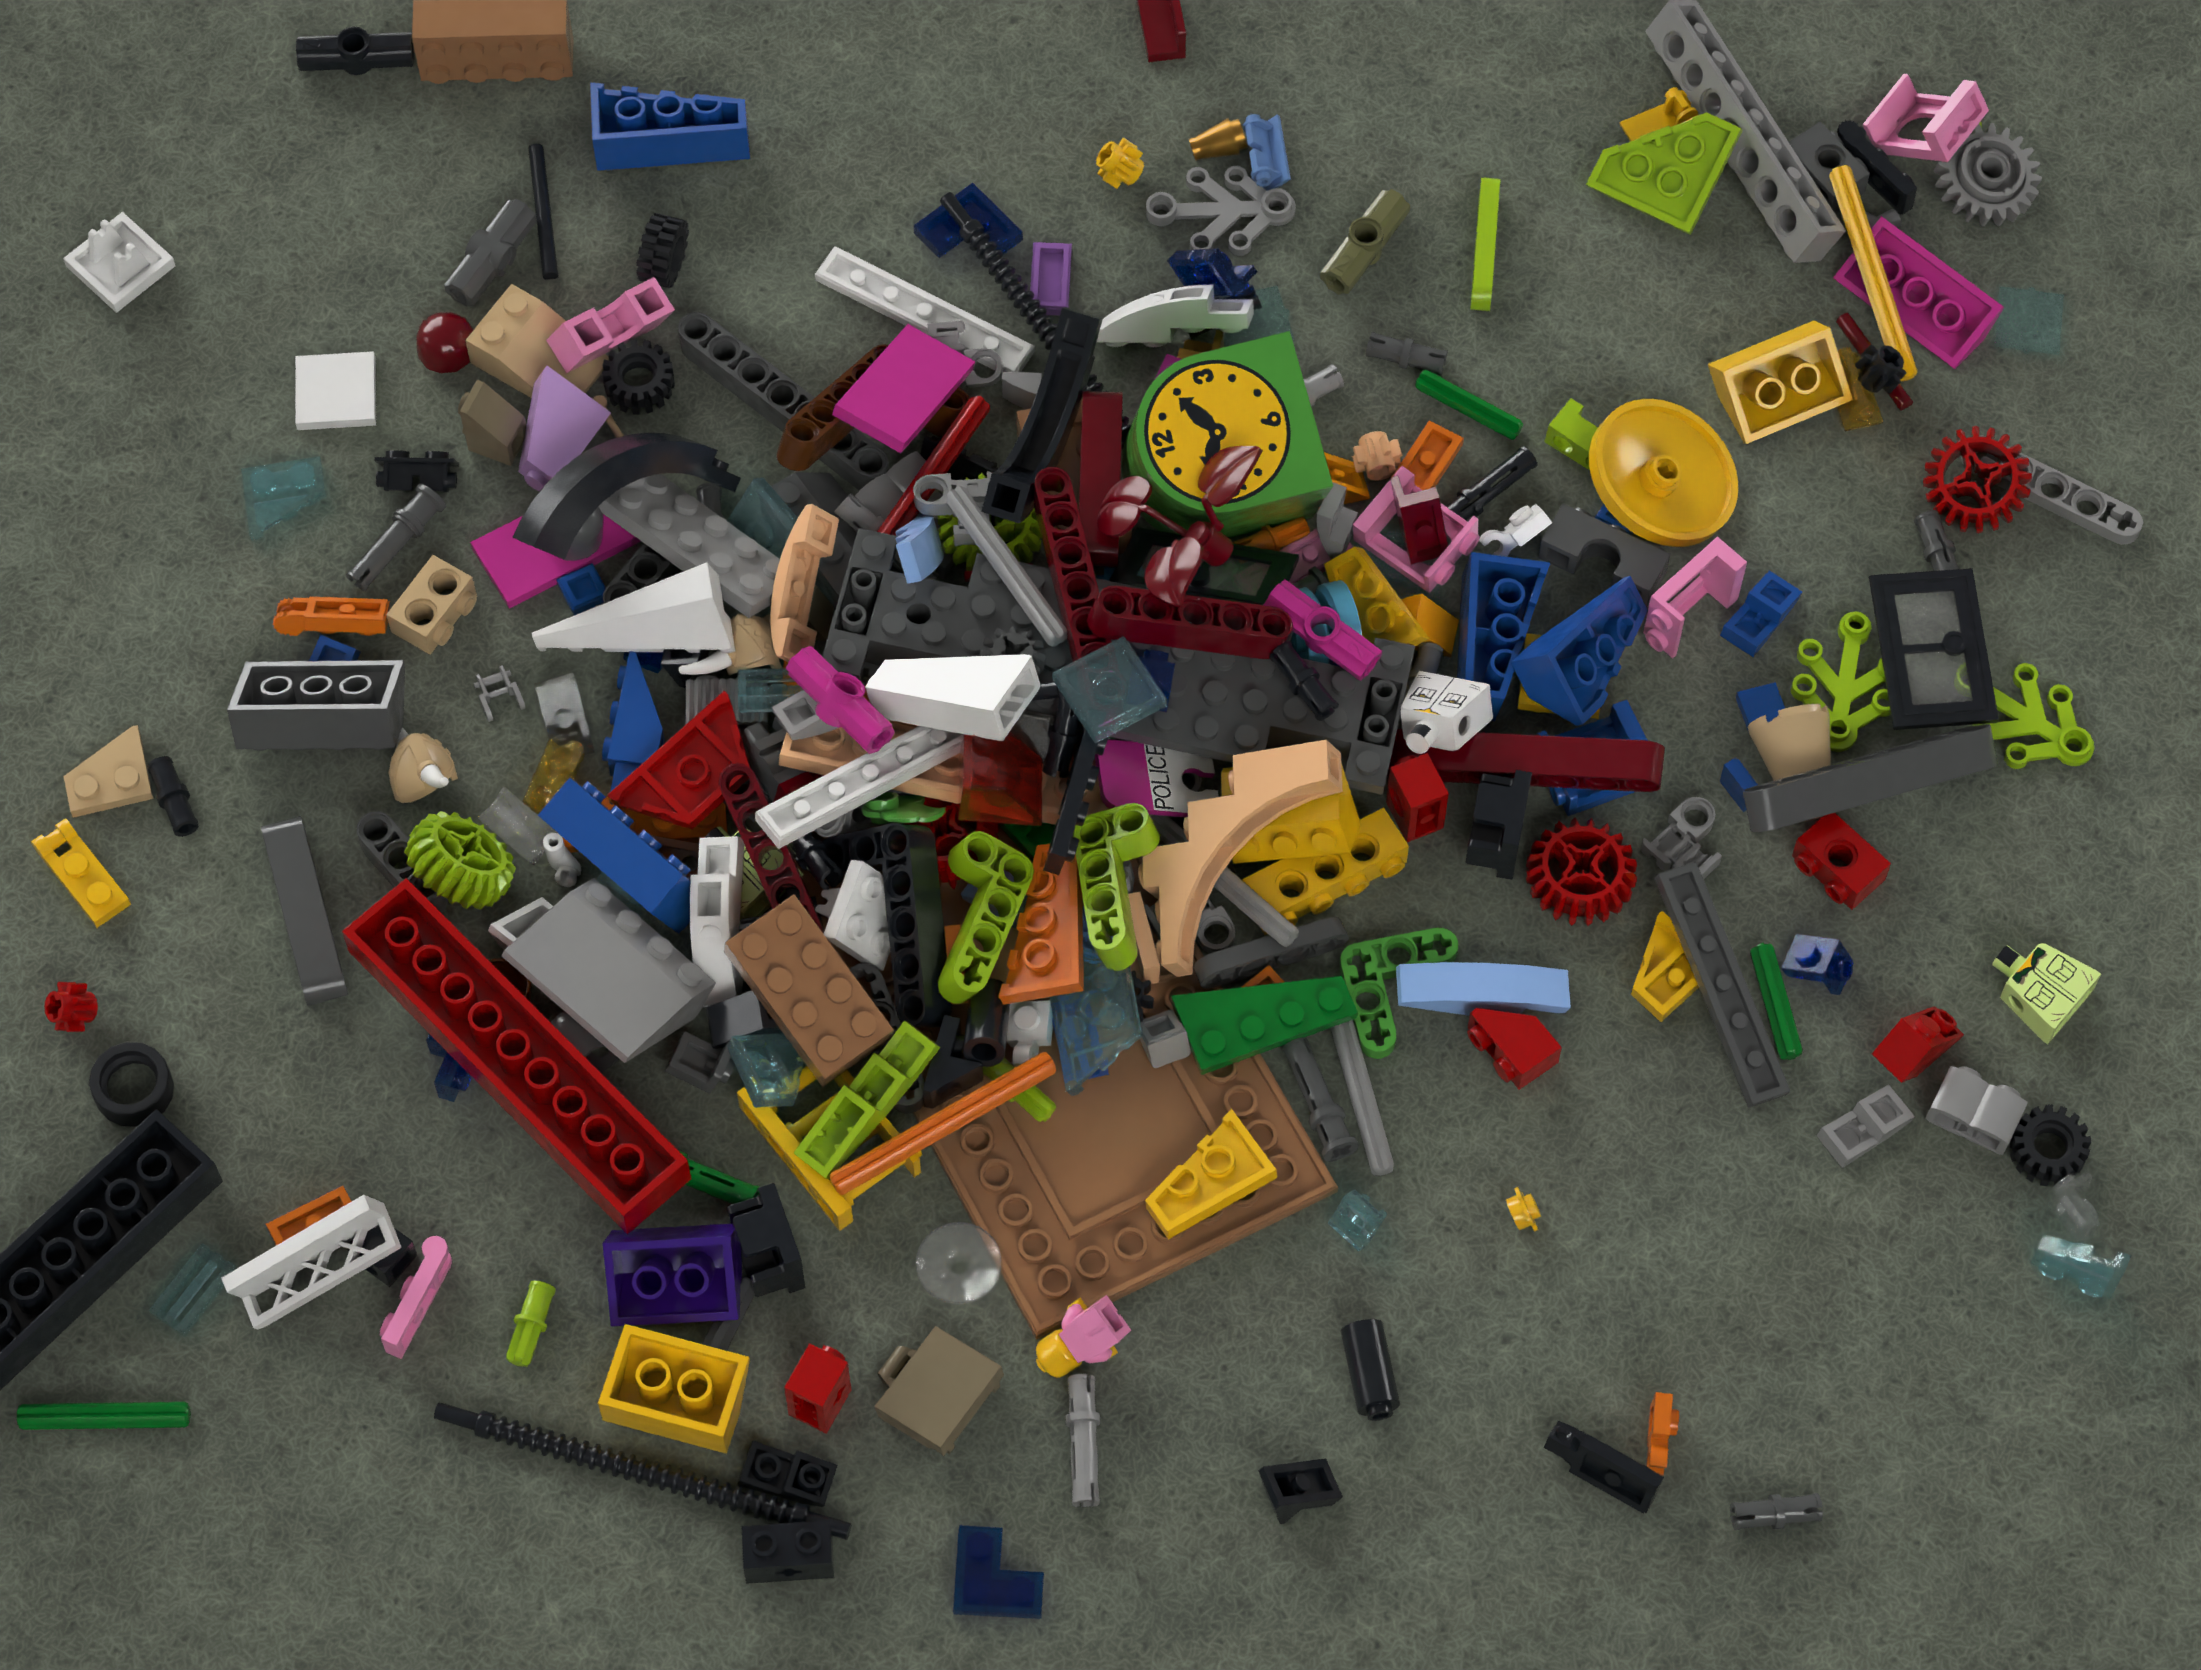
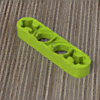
M1481 177L1470 310L1490 311L1500 179Z

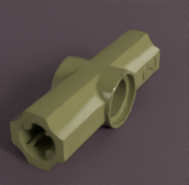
M1393 189L1382 190L1364 215L1351 223L1349 235L1320 273V279L1327 285L1328 289L1339 295L1341 293L1349 294L1367 268L1380 259L1382 248L1410 212V204L1406 202L1402 194Z

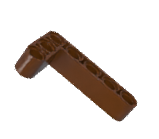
M887 344L877 345L788 420L777 450V460L783 467L792 471L808 469L855 428L832 415L835 405L887 348ZM958 387L923 428L938 437L944 436L970 399L968 394Z

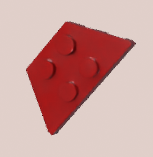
M725 691L719 694L607 795L610 802L618 807L684 828L694 829L725 801L719 786V777L723 769L735 763L745 764L750 767L729 695ZM737 775L732 778L729 785L730 792L734 793L749 777Z

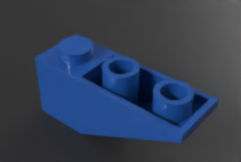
M629 651L627 666L621 665L619 668L617 688L621 690L619 701L612 702L610 710V725H614L612 737H605L603 743L602 760L608 761L610 776L614 774L616 762L641 765L665 744L660 719L637 654L633 651Z

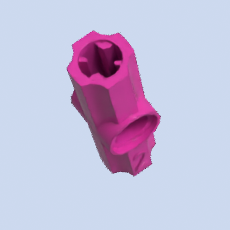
M1286 579L1276 585L1263 604L1281 608L1287 612L1293 622L1292 631L1305 640L1306 645L1311 651L1324 654L1359 681L1369 675L1382 656V650L1342 622L1334 609L1319 605ZM1318 624H1327L1333 629V632L1323 637L1314 634L1312 628Z
M812 646L802 648L789 660L786 666V670L789 672L788 675L817 702L815 712L823 722L833 727H842L868 754L878 752L886 743L890 742L895 730L892 728V724L863 697L865 687L859 679L849 673L838 672Z

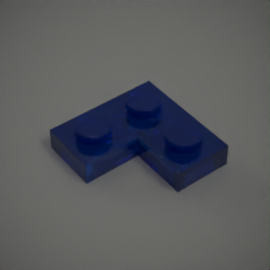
M971 183L955 195L970 217L980 221L985 228L984 233L990 235V241H994L997 244L995 250H1001L1005 254L1023 240V231L974 183ZM943 205L914 225V234L938 258L964 241L959 235V226Z
M959 1525L953 1614L1042 1619L1044 1572L1001 1570L1003 1528Z

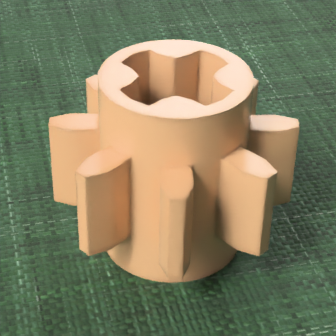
M1374 431L1363 435L1358 441L1359 446L1353 447L1355 455L1352 458L1356 472L1366 471L1367 477L1374 481L1391 477L1396 471V466H1399L1401 463L1400 457L1402 452L1398 439L1388 441L1387 434L1382 431Z

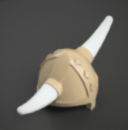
M743 614L733 616L731 627L735 652L723 653L717 650L701 661L680 666L679 672L687 675H700L727 668L728 674L731 675L748 669L770 665L774 674H780L783 671V667L773 647L770 614L763 618L755 615L748 618Z
M402 727L396 744L397 748L391 757L388 773L395 800L401 803H411L427 796L437 788L445 787L449 783V778L451 781H454L458 777L450 751L447 748L445 749L438 739H433L425 733L408 734Z

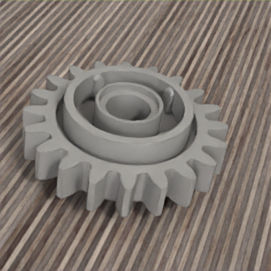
M1991 123L1985 132H1983L1978 124L1948 162L1939 161L1933 170L1934 173L1941 175L1935 187L1947 189L1941 200L1943 202L1950 200L1956 202L1952 209L1954 214L1961 209H1965L1966 222L1971 221L1974 215L1979 216L1980 224L1983 227L1991 217L1997 227L2001 226L2006 218L2014 222L2020 213H2026L2032 205L2031 202L2034 201L2039 193L2036 187L2041 182L2042 177L2033 173L2040 166V162L2028 160L2034 149L2026 148L2022 150L2019 147L2023 141L2022 136L2015 138L2013 141L2010 140V128L2008 127L1999 135L1996 133L1994 123ZM1982 171L1988 172L1993 178L1985 176Z

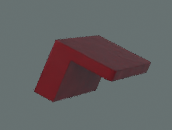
M1136 0L1148 63L1186 58V29L1180 0Z
M1398 475L1390 477L1400 532L1411 565L1439 558L1448 547L1440 498L1436 487L1404 495Z

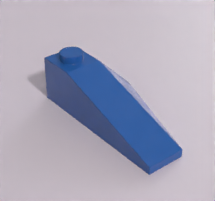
M1631 576L1624 577L1533 641L1511 662L1518 679L1530 699L1576 726L1583 725L1604 704L1608 696L1605 689L1610 678L1617 676L1620 671L1621 665L1618 661L1624 648L1632 645L1648 611Z

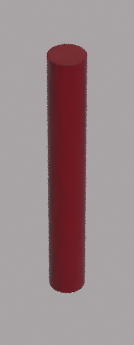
M1844 313L1838 317L1836 323L1859 355H1861L1872 344L1849 313ZM1901 384L1890 394L1888 393L1900 411L1913 404L1912 399Z

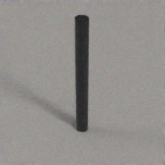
M536 143L530 145L528 151L542 274L544 280L558 278V268L544 147Z

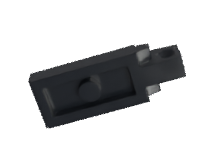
M1558 1421L1544 1445L1545 1449L1563 1458L1571 1466L1570 1473L1643 1514L1648 1512L1664 1479V1476L1615 1450L1608 1444L1599 1441L1589 1434L1586 1435V1432L1579 1431V1429L1561 1421Z

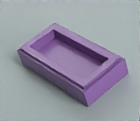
M1033 242L1030 291L1034 293L1033 299L1040 301L1039 308L1044 307L1047 310L1046 315H1060L1062 308H1069L1072 244Z

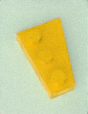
M1354 546L1324 564L1329 582L1342 580L1347 584L1358 611L1362 636L1369 642L1374 644L1376 637L1416 647L1430 639L1363 548Z
M1231 1108L1222 1118V1124L1211 1136L1206 1135L1197 1144L1195 1153L1183 1165H1178L1145 1200L1146 1209L1169 1240L1277 1178V1170Z

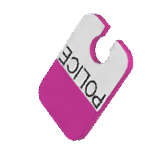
M1111 739L1107 740L1102 756L1095 754L1096 766L1100 767L1098 782L1101 799L1109 809L1128 803H1137L1144 806L1149 815L1188 817L1187 802L1219 797L1218 790L1206 789L1202 792H1195L1188 789L1182 781V775L1185 773L1213 778L1215 771L1212 758L1133 741Z

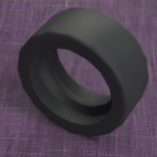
M124 1042L110 1047L98 1057L90 1072L89 1087L98 1110L109 1121L120 1126L138 1127L156 1109L161 1114L165 1112L173 1097L174 1082L165 1059L155 1048L140 1042ZM129 1064L149 1066L155 1073L156 1086L153 1092L143 1101L132 1105L115 1103L109 1097L107 1083L114 1072Z

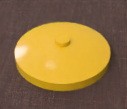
M1659 399L1630 401L1612 411L1599 425L1593 435L1589 449V468L1595 489L1609 512L1623 526L1639 537L1664 546H1692L1712 537L1731 517L1738 499V477L1734 461L1726 445L1714 429L1690 410L1675 403Z

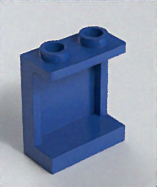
M1628 700L1613 704L1610 716L1556 735L1563 737L1648 741ZM1546 730L1537 733V735L1548 736ZM1549 787L1553 802L1556 806L1562 805L1567 816L1634 793V791Z

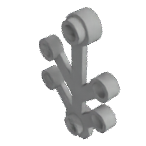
M1194 167L1186 174L1187 187L1193 192H1203L1215 202L1176 203L1172 195L1166 192H1157L1152 194L1146 201V217L1155 226H1167L1175 219L1216 218L1202 232H1197L1190 238V251L1197 257L1208 256L1213 250V243L1241 217H1255L1242 231H1235L1229 236V251L1236 256H1244L1250 252L1252 241L1270 225L1281 226L1290 222L1295 215L1296 204L1291 195L1283 189L1273 188L1267 191L1263 187L1258 186L1247 175V171L1243 167H1229L1225 171L1224 183L1232 191L1242 190L1254 201H1240L1211 179L1207 170L1201 167ZM1232 175H1239L1243 179L1239 182H1234L1230 180V177ZM1195 176H1200L1204 181L1195 183L1191 179ZM1273 206H1279L1283 210L1274 211L1270 208ZM1157 210H1165L1167 214L1159 215L1155 212ZM1236 240H1243L1247 244L1245 246L1238 247L1234 245L1233 242ZM1198 241H1204L1208 244V246L1205 248H1198L1196 247L1195 243Z

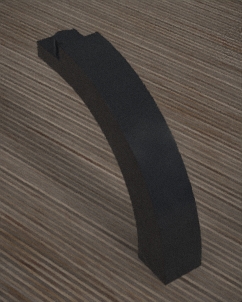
M1067 307L1062 308L1047 364L1033 405L1009 456L1001 467L991 474L981 512L1020 524L1033 511L1036 475L1044 468L1057 467L1083 399V391H1085L1095 360L1093 353L1103 318Z
M645 432L625 435L592 447L559 470L531 502L512 538L565 560L574 538L589 516L612 494L632 482L657 474L682 473L697 476L735 492L741 478L727 472L728 463L715 458L718 450L696 441L666 433Z

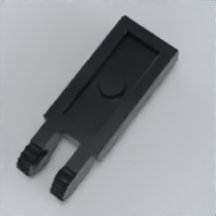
M1851 120L1841 122L1837 130L1838 136L1843 146L1854 157L1861 159L1870 173L1867 183L1899 215H1904L1911 210L1917 187L1911 177L1904 172L1901 173L1889 161L1882 149L1873 146L1865 138L1866 130L1858 126V123Z

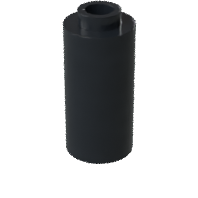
M989 978L985 987L969 999L963 1055L966 1060L981 1063L983 1067H992L1002 1062L1006 1051L1010 1004L1004 1005L998 997L1001 985L1005 983L993 978Z
M1377 1319L1352 1322L1341 1329V1336L1358 1414L1367 1416L1370 1421L1387 1419L1393 1415V1410L1400 1406V1400L1383 1322Z

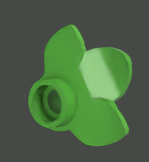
M885 792L863 805L862 814L870 817L871 822L876 824L892 822L901 824L914 822L928 823L941 818L945 814V807L935 808L923 805L925 802L924 796H899L894 792Z

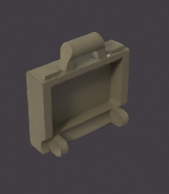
M935 1326L917 1350L905 1346H897L877 1374L888 1389L874 1407L879 1418L925 1447L932 1448L944 1456L946 1453L950 1454L955 1448L954 1442L991 1392L996 1393L1000 1388V1380L1004 1376L1001 1365Z

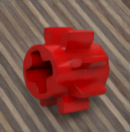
M58 982V991L50 992L45 1000L44 1009L47 1019L50 1022L56 1023V1031L84 1032V1023L92 1022L97 1015L98 1003L95 995L87 991L86 983Z

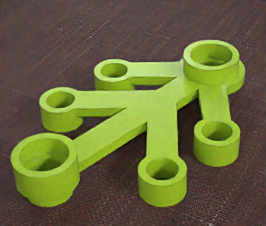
M1856 611L1845 614L1838 626V636L1844 642L1838 676L1823 659V647L1817 640H1803L1797 651L1798 661L1802 665L1809 667L1834 699L1833 710L1831 711L1829 708L1828 710L1830 714V750L1835 752L1850 749L1856 742L1860 728L1880 716L1887 717L1891 715L1890 706L1883 707L1877 702L1880 699L1889 701L1887 689L1876 691L1871 704L1849 715L1851 702L1886 682L1882 657L1876 668L1855 680L1860 645L1868 640L1872 629L1869 618L1863 613ZM1858 622L1862 625V628L1854 629L1849 623ZM1812 649L1817 655L1807 656L1803 650ZM1799 674L1793 679L1791 694L1796 700L1802 701L1804 705L1820 704L1821 709L1826 705L1815 693L1817 683L1814 677L1809 674ZM1806 684L1811 690L1801 691L1797 685ZM1835 726L1841 727L1845 733L1835 734L1831 728Z
M1964 663L1957 669L1953 684L1958 694L1966 698H1972L1970 687L1963 683L1964 680L1968 679L1966 663ZM2029 663L2019 664L2014 670L2012 680L2021 689L2025 706L1994 688L1997 710L2013 720L1990 723L1993 740L2037 734L2049 742L2028 746L2020 742L2011 743L2004 754L2005 763L2013 769H2021L2030 761L2058 758L2068 766L2086 764L2091 759L2095 746L2091 735L2085 729L2077 727L2071 705L2073 699L2071 689L2062 684L2054 685L2049 690L2047 696L2048 705L2057 712L2059 728L2046 720L2037 685L2038 670ZM2020 672H2027L2032 676V680H2022L2018 674ZM2061 693L2067 698V701L2058 702L2054 699L2053 694ZM2070 743L2076 744L2080 751H2071L2066 745ZM2012 751H2019L2023 754L2024 759L2015 760L2011 757L2010 753Z

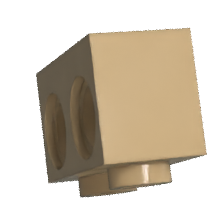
M432 555L386 614L391 633L431 655L438 645L443 646L448 642L454 630L453 625L461 615H468L475 606L477 594L473 577ZM444 590H454L451 594L440 595ZM423 619L431 620L428 624L425 625L416 624L417 622Z

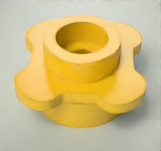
M1519 1187L1514 1188L1516 1195L1506 1199V1203L1517 1228L1520 1231L1532 1226L1534 1232L1537 1231L1538 1227L1534 1219L1541 1217L1534 1197L1531 1193L1524 1196Z

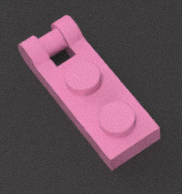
M430 1236L423 1242L422 1253L424 1259L415 1276L410 1275L404 1282L400 1292L401 1302L396 1312H390L381 1326L380 1336L382 1337L381 1341L385 1351L397 1358L402 1359L451 1267L452 1258L447 1243L440 1236Z

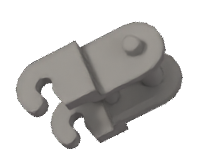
M503 665L499 666V673L481 678L477 674L478 682L473 683L475 689L480 687L482 691L479 699L488 722L493 721V716L488 706L490 699L508 692L509 695L515 696L520 710L526 709L517 683H510L508 677L512 676L510 670L505 671ZM504 681L506 687L490 693L487 692L486 686Z

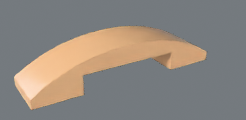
M813 504L805 506L790 532L781 554L773 585L770 609L771 637L776 656L786 662H789L802 648L808 646L814 648L817 631L807 627L820 558L832 556L839 518Z

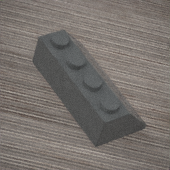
M795 472L761 492L764 515L785 543L799 515L808 504H813L839 518L832 556L820 558L815 582L836 610L857 532L846 521L834 513L836 508L846 499L847 494L831 473ZM892 565L891 571L901 573Z
M404 660L246 662L227 709L236 749L262 751L266 749L305 750L332 748L334 750H343L346 748H372L381 750L395 748L404 724Z

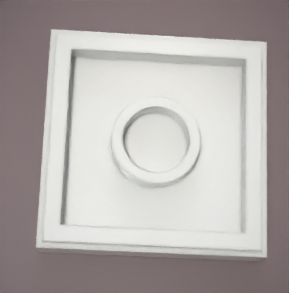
M374 351L295 356V424L297 430L376 426V358Z

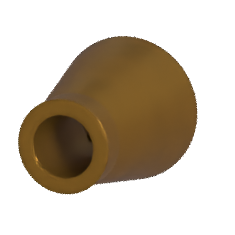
M1229 118L1198 136L1189 139L1195 161L1203 158L1240 155V150L1248 148L1239 119L1229 121Z

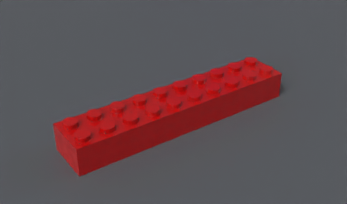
M407 878L342 930L348 952L627 1235L691 1180L688 1160Z

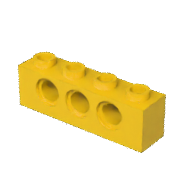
M1383 807L1360 819L1361 826L1350 853L1281 859L1242 879V881L1290 923L1295 925L1298 922V918L1309 912L1316 915L1326 911L1332 906L1335 899L1346 893L1349 896L1361 893L1369 886L1370 881L1382 875L1384 878H1390L1398 874L1405 867V863H1407L1409 845ZM1357 853H1365L1369 855L1371 859L1366 861H1360L1355 859L1353 855ZM1321 871H1330L1336 876L1332 879H1323L1317 874ZM1286 889H1294L1300 895L1297 897H1287L1281 892ZM1260 927L1264 935L1268 934Z

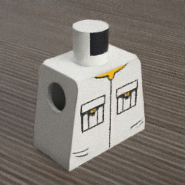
M1419 671L1401 705L1400 711L1403 738L1406 740L1409 749L1418 754L1425 753L1430 747L1448 751L1459 750L1493 719L1490 684Z

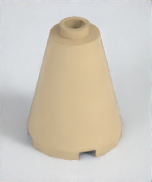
M1806 704L1778 710L1779 716L1770 722H1767L1766 715L1748 725L1749 734L1774 781L1831 765L1830 714L1826 705L1822 709L1820 704ZM1817 817V818L1810 819V820H1807V821L1816 820V819H1819V818H1821V817Z

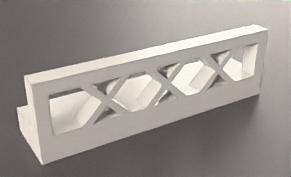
M362 1195L223 1276L222 1281L227 1293L242 1298L253 1328L261 1329L402 1247L385 1204ZM379 1225L386 1242L371 1251L362 1248L367 1232ZM339 1247L350 1249L342 1268L336 1271L326 1269L334 1250ZM305 1267L314 1270L307 1288L300 1292L291 1290L298 1271ZM269 1288L278 1290L273 1308L261 1313L255 1296Z

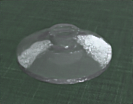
M965 1222L948 1223L934 1229L922 1241L916 1256V1271L922 1286L936 1299L950 1304H967L984 1297L997 1283L1002 1267L1001 1253L994 1238L981 1227ZM957 1262H962L967 1266V1270L962 1274H955L951 1267Z

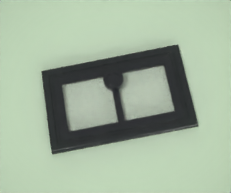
M1137 527L1118 563V568H1115L1109 581L1148 589L1145 583V571L1152 556L1164 547H1171L1174 540H1181L1185 537L1179 534ZM1233 544L1232 554L1222 565L1212 567L1204 560L1201 561L1198 571L1185 595L1263 605L1278 583H1281L1284 579L1289 582L1299 561V555Z
M1973 568L1869 576L1893 729L1904 730L1998 723L1999 717Z

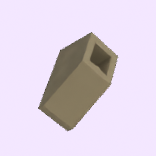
M476 380L470 393L465 392L458 406V413L461 416L463 434L466 438L468 450L511 466L524 442L526 431L525 417L486 383Z

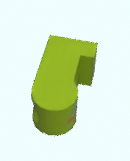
M1570 398L1549 424L1544 442L1590 470L1589 449L1593 435L1598 427L1581 416L1584 406Z

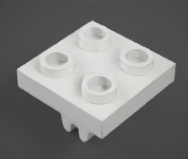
M123 212L110 222L106 219L102 220L100 230L91 229L88 233L89 238L63 258L66 267L116 313L176 266L173 257Z
M851 860L841 888L824 889L821 892V896L827 899L828 902L825 905H817L815 910L820 915L829 918L824 935L830 942L860 962L869 963L879 970H884L890 953L883 875L864 861Z

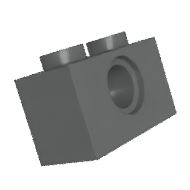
M1821 122L1789 141V144L1834 213L1840 210L1829 177L1832 169L1848 165L1852 169L1860 196L1865 194L1870 175L1867 167L1861 159L1854 157L1843 146L1840 137L1835 132L1829 131Z

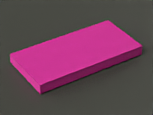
M907 324L837 402L832 415L895 451L902 453L972 372L975 361Z
M604 515L603 538L600 547L590 557L577 561L563 560L512 538L523 516L470 543L473 552L510 609L557 585L556 579L593 563V565H596L641 541Z

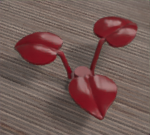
M1258 446L1227 447L1215 453L1206 463L1199 476L1198 488L1205 493L1201 502L1210 519V523L1197 521L1186 530L1152 507L1145 505L1152 493V485L1143 477L1131 476L1119 481L1106 494L1100 507L1101 510L1097 514L1098 528L1108 537H1121L1136 525L1141 512H1144L1185 537L1181 540H1174L1171 547H1164L1158 550L1152 556L1145 571L1146 586L1157 598L1167 604L1183 607L1186 591L1196 575L1201 561L1204 560L1210 566L1217 567L1225 563L1233 551V542L1221 532L1224 524L1218 520L1212 505L1214 507H1221L1238 493L1263 450Z

